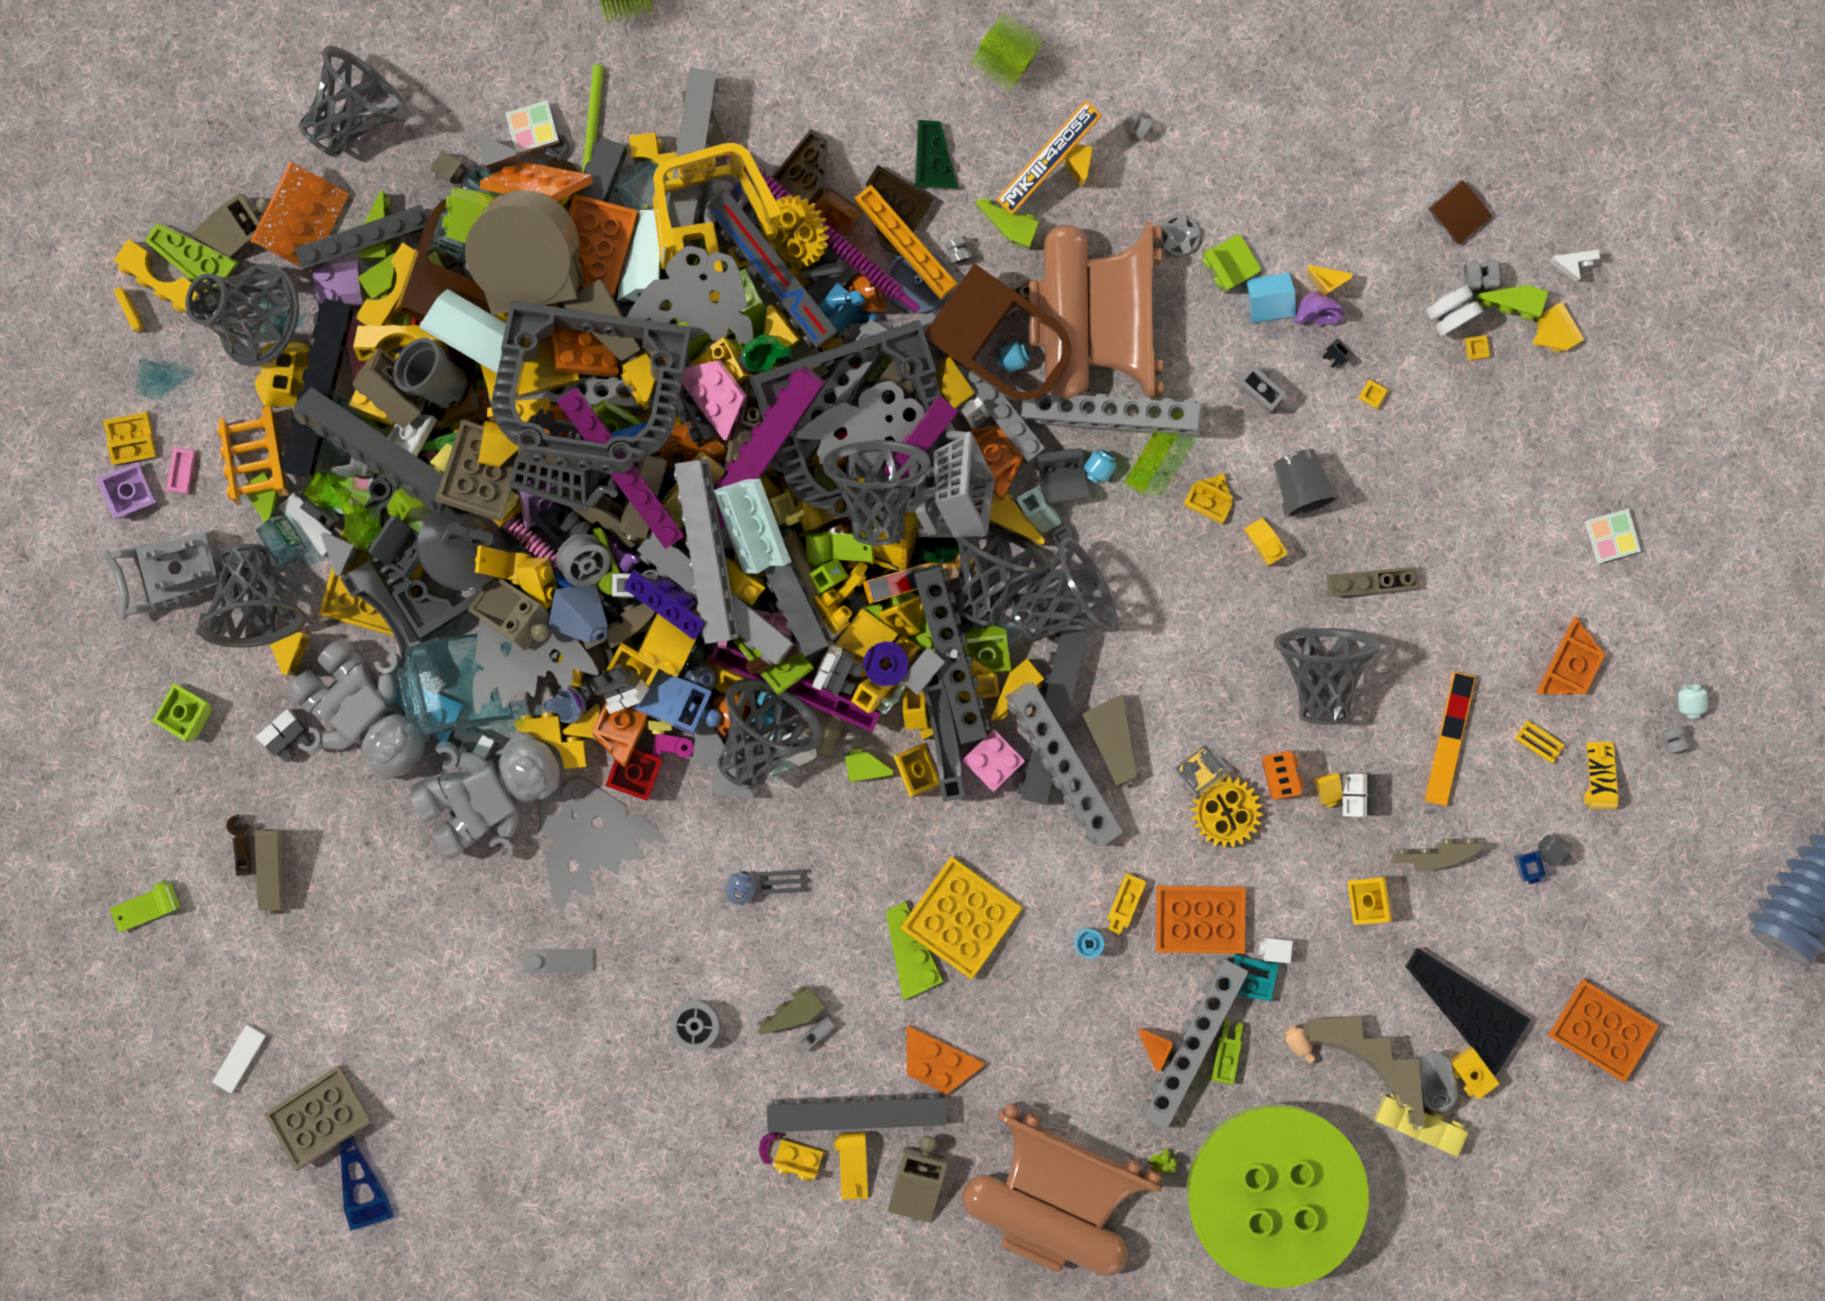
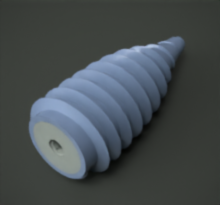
M1825 834L1810 835L1809 840L1813 847L1800 846L1797 848L1801 860L1788 859L1786 864L1791 873L1778 872L1776 877L1781 886L1769 885L1767 887V892L1772 899H1759L1757 901L1759 908L1763 912H1752L1748 915L1754 925L1751 932L1759 941L1780 955L1804 966H1811L1819 952L1825 953Z

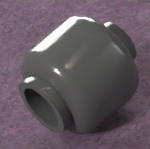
M1558 834L1546 835L1537 846L1539 848V856L1553 867L1559 864L1564 866L1572 857L1569 854L1571 845Z

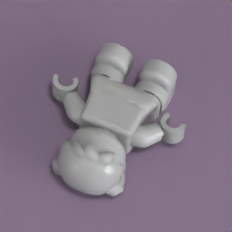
M338 639L325 648L317 661L328 673L333 674L336 680L327 687L313 671L308 670L299 675L289 685L286 694L307 713L329 722L337 730L322 733L318 729L309 727V732L315 735V742L311 746L302 742L298 744L299 748L303 751L315 753L322 750L323 747L343 750L354 742L362 743L361 752L367 758L369 767L375 772L378 779L386 781L392 777L408 773L423 757L425 743L429 739L430 733L428 727L414 719L408 718L403 713L392 714L394 711L392 703L398 695L397 680L393 675L402 668V658L400 655L391 651L392 665L386 669L383 663L374 662L376 669L382 673V676H379L377 687L368 665L363 664L366 663L363 655L349 641Z
M519 732L501 750L495 753V757L499 759L498 769L493 760L486 761L480 754L469 752L458 754V749L453 743L446 741L439 743L435 751L439 754L447 752L452 756L450 760H444L442 770H449L458 765V768L464 771L440 774V776H429L414 784L411 788L410 798L416 812L425 823H428L439 817L442 811L448 809L453 818L433 829L435 841L448 860L463 853L464 848L472 845L489 827L498 823L497 834L491 837L489 846L494 847L497 843H504L507 848L502 851V860L509 859L513 853L514 844L511 836H513L519 822V814L515 808L516 799L522 802L545 799L559 787L560 767L553 752L545 743L534 740L529 733Z

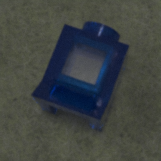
M1534 849L1526 854L1514 855L1521 881H1528V884L1541 882V877L1546 876L1540 857V850Z

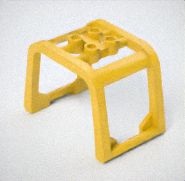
M736 143L720 144L670 158L657 167L653 177L655 190L653 209L662 269H667V263L674 257L673 252H675L676 247L665 195L675 190L727 176L736 178L755 212L765 239L770 241L777 237L781 210L750 152L742 145ZM730 155L729 165L715 167L717 164L715 158ZM744 166H745V168H746V170H747V172H748V174H749V176H750V178H751L753 184L755 185V187H756V189H757V191H758V194L756 193V191H755V189H754V187H753V185H752L750 179L748 178L746 172H744ZM678 169L680 178L665 182L666 173Z

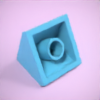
M1289 273L1246 280L1252 323L1296 317L1295 289Z

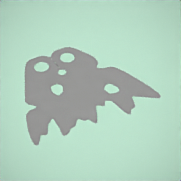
M694 246L684 247L667 263L666 273L669 279L653 280L639 296L627 316L628 318L641 320L651 318V321L669 323L671 319L677 318L678 323L687 322V325L691 327L692 340L698 335L708 333L712 340L718 341L722 337L727 336L728 328L733 331L739 344L744 343L746 345L748 341L753 339L750 318L739 313V311L747 307V300L735 260L730 255L719 252L708 256L704 249ZM688 254L698 255L700 258L699 264L696 266L688 265L686 262ZM718 260L725 261L728 265L727 271L723 273L717 272L714 269V263ZM700 274H706L707 279L701 280ZM712 290L720 292V299L717 304L710 300L709 292ZM667 299L672 303L669 311L659 309V305L663 300Z
M885 381L865 390L858 399V407L845 402L838 404L806 424L795 436L797 439L821 441L817 455L820 457L819 463L822 464L827 454L847 444L885 440L888 436H892L897 442H902L907 434H911L924 416L923 407L912 398L904 399L903 390L892 381ZM885 390L894 392L895 400L893 403L886 404L882 401V393ZM908 407L916 411V418L911 422H907L903 418V411ZM892 415V422H886L885 417ZM840 427L847 429V436L843 440H838L834 437V432ZM881 450L857 453L868 468L872 470ZM886 460L877 473L881 483H884L889 478V475L882 471L887 464ZM855 462L854 477L865 479L866 474ZM894 487L890 488L887 495L892 491ZM868 492L869 498L874 500L873 496ZM896 493L890 498L892 505L896 500Z
M521 591L522 593L533 599L526 591ZM479 619L475 661L478 665L484 667V670L477 672L473 678L475 712L477 715H480L482 705L489 704L491 692L495 686H497L501 697L502 708L508 706L509 701L516 697L518 690H521L523 693L529 692L532 697H535L537 677H546L547 671L553 672L561 688L567 691L568 685L573 683V669L596 676L599 674L598 669L576 638L551 630L548 627L549 637L542 642L533 640L525 651ZM548 619L547 622L544 624V625H546L547 627H548L549 619ZM504 642H509L512 645L511 653L507 657H504L501 652V644ZM553 649H557L562 654V661L552 662L549 654Z
M583 779L572 780L564 786L562 794L552 793L540 803L541 830L547 839L555 841L553 846L546 852V864L554 898L560 911L565 909L573 888L583 896L588 894L595 896V890L588 875L590 869L597 871L598 866L602 865L614 874L619 875L618 867L622 864V859L631 861L635 858L639 860L645 859L646 856L639 850L633 838L642 839L649 844H653L654 840L664 844L667 843L661 832L650 822L639 815L626 818V805ZM576 787H581L585 791V798L581 801H575L571 796L572 790ZM553 802H557L562 806V812L558 816H552L548 812V806ZM576 811L579 813L578 819L572 818L571 815L573 812ZM599 816L603 820L605 828L597 829L592 826V819ZM569 860L578 861L580 869L575 874H571L569 871Z

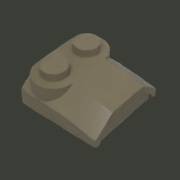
M806 704L817 716L822 727V739L815 749L831 756L846 721ZM806 723L803 732L811 736L810 727Z

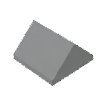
M478 132L476 133L475 137L484 163L491 173L500 171L503 167L511 166L523 160L518 151Z
M322 533L321 537L335 575L338 577L345 576L352 571L362 548L332 534Z

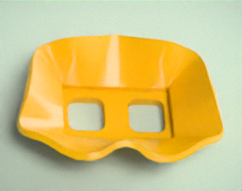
M291 339L288 346L282 352V354L292 356L290 367L278 366L277 358L261 366L262 370L255 379V388L264 406L294 407V404L297 402L298 392L303 389L304 381H302L304 369L308 368L310 361L307 358L310 348L308 345ZM267 343L260 351V354L269 350L275 343ZM276 375L288 377L286 389L273 387Z

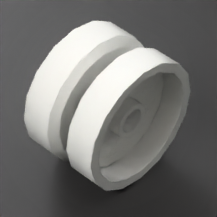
M1468 285L1446 294L1438 299L1437 303L1425 310L1430 320H1436L1444 315L1443 320L1435 326L1440 337L1483 312L1478 302L1470 304L1468 302L1463 305L1473 296Z

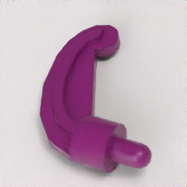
M771 1132L762 1137L759 1152L764 1163H771V1158L767 1157L770 1142L776 1141L777 1138L781 1137V1133L775 1134V1132Z

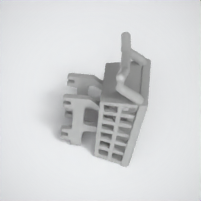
M950 421L944 429V435L952 442L934 451V468L930 467L928 472L920 478L915 486V498L909 500L906 510L908 513L916 512L920 520L917 523L919 534L927 533L928 536L938 534V522L944 519L954 538L961 536L984 537L988 534L995 478L972 433L956 431ZM934 476L935 487L927 488V478ZM985 485L984 488L974 490L976 487ZM984 494V496L974 498L976 495ZM983 502L982 505L974 506V504Z
M213 530L138 545L132 549L103 552L102 557L113 571L120 593L119 618L125 620L129 615L155 614L215 594L219 576L217 560L219 552ZM136 557L148 604L128 608L129 592L123 570L115 559ZM172 562H179L182 570L178 574H172L169 571V565Z

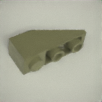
M801 986L792 994L794 997L789 1003L784 1001L775 1009L778 1012L772 1018L768 1015L759 1023L761 1028L758 1030V1033L762 1035L808 1023L826 1005L809 986L805 989Z

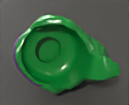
M761 334L746 343L740 355V362L742 367L749 372L767 371L775 364L777 358L787 357L792 348L784 346L778 338L772 335Z

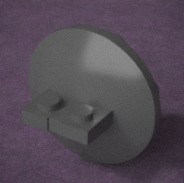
M446 506L440 514L435 511L428 516L417 536V553L425 571L438 583L455 590H475L484 587L496 578L475 573V558L477 557L478 546L506 551V543L502 531L491 518L452 506Z

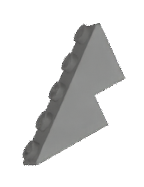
M702 718L696 730L692 765L714 767L711 794L754 798V794L757 793L756 789L739 787L730 782L720 772L717 761L726 744L721 738L723 735L715 727L708 726ZM732 768L728 772L735 777L736 770Z

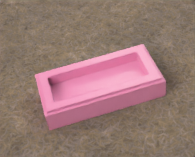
M173 447L166 491L190 494L197 451Z

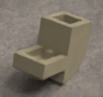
M443 150L430 168L456 188L462 186L472 171L455 157L453 158Z

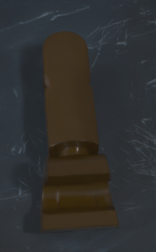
M237 814L228 819L226 825L228 832L235 836L232 838L236 875L240 876L242 873L251 875L248 838L244 836V833L249 828V823L237 829L235 827V822L239 819ZM246 858V864L239 865V859Z

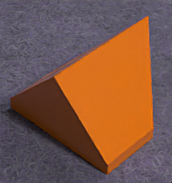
M1143 1028L1137 1029L1156 1072L1161 1071L1174 1043L1170 1038Z

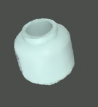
M1696 684L1684 686L1678 692L1679 711L1686 714L1687 718H1699L1700 714L1708 710L1707 691Z

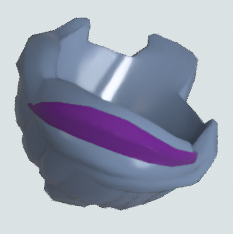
M568 686L567 691L560 688L556 697L544 703L545 710L557 712L561 718L560 721L564 723L577 722L583 716L587 706L586 698L582 692L571 686Z

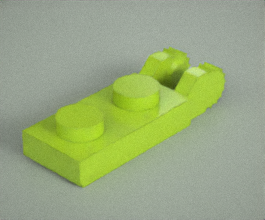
M1224 1019L1221 1037L1219 1036L1211 1081L1234 1085L1242 1043L1240 1039L1243 1023L1237 1022L1235 1037L1230 1039L1227 1038L1230 1026L1229 1020Z

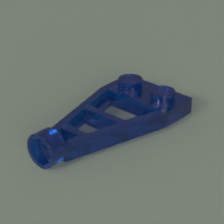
M354 1136L349 1137L340 1143L338 1148L341 1157L344 1212L350 1231L393 1218L394 1214L386 1191L357 1146ZM353 1162L360 1163L364 1177L352 1180L349 1174V1164ZM366 1183L374 1193V1198L358 1204L354 1200V1187L357 1184Z

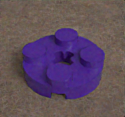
M884 641L868 649L864 657L863 666L866 675L873 683L888 687L898 684L905 677L909 662L906 653L899 645ZM884 658H890L892 667L888 668V670H882L883 666L880 665L882 659L885 661Z

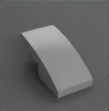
M928 647L901 681L918 696L946 661Z

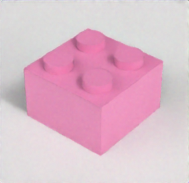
M994 729L988 734L987 738H984L962 759L992 792L1025 762Z

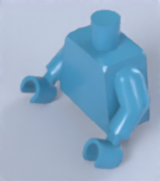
M839 283L832 288L818 305L836 328L838 334L850 323H861L863 320H866L867 324L870 319L878 323L876 313L865 312L862 314L864 311L861 310L860 305L865 303L863 294L856 290L849 293Z

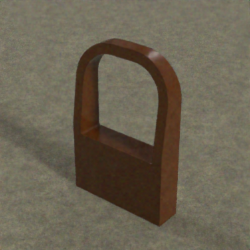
M446 199L441 201L432 210L426 221L395 311L419 321H423L436 299L447 289L491 314L485 293L475 280L426 260L440 215L448 210L446 208Z
M975 263L924 333L929 344L1005 397L1017 402H1033L1047 395L1064 373L1071 359V343L1064 327ZM1015 305L1055 332L1062 342V355L1055 368L1040 387L1027 392L1010 388L974 362Z

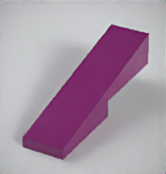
M942 397L936 398L911 434H907L902 443L916 446L926 452L958 413V410ZM900 452L893 454L898 471L911 456ZM886 464L882 471L890 476V471ZM910 467L901 476V480L905 479L909 474Z

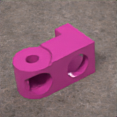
M655 734L652 755L661 757L662 751L676 753L680 757H688L694 752V743L691 739L685 737Z

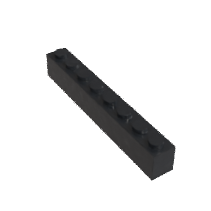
M324 299V304H320L318 310L320 320L313 330V338L315 340L313 347H310L307 358L310 361L308 368H305L302 381H304L303 389L298 392L297 401L311 387L333 401L355 307L329 299ZM293 413L292 424L294 426L292 433H289L286 445L289 447L287 455L284 454L281 461L282 472L313 480L323 437L317 435L307 425L299 423Z

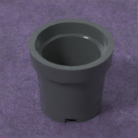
M420 338L408 344L402 350L394 365L393 379L395 385L400 390L410 395H419L441 408L450 407L449 404L453 401L458 402L465 394L468 386V379L465 378L466 371L447 357L444 350L429 338Z
M1314 449L1298 451L1297 455L1292 457L1287 455L1274 463L1284 501L1282 508L1286 518L1316 511L1339 499L1340 496L1335 486L1330 484Z

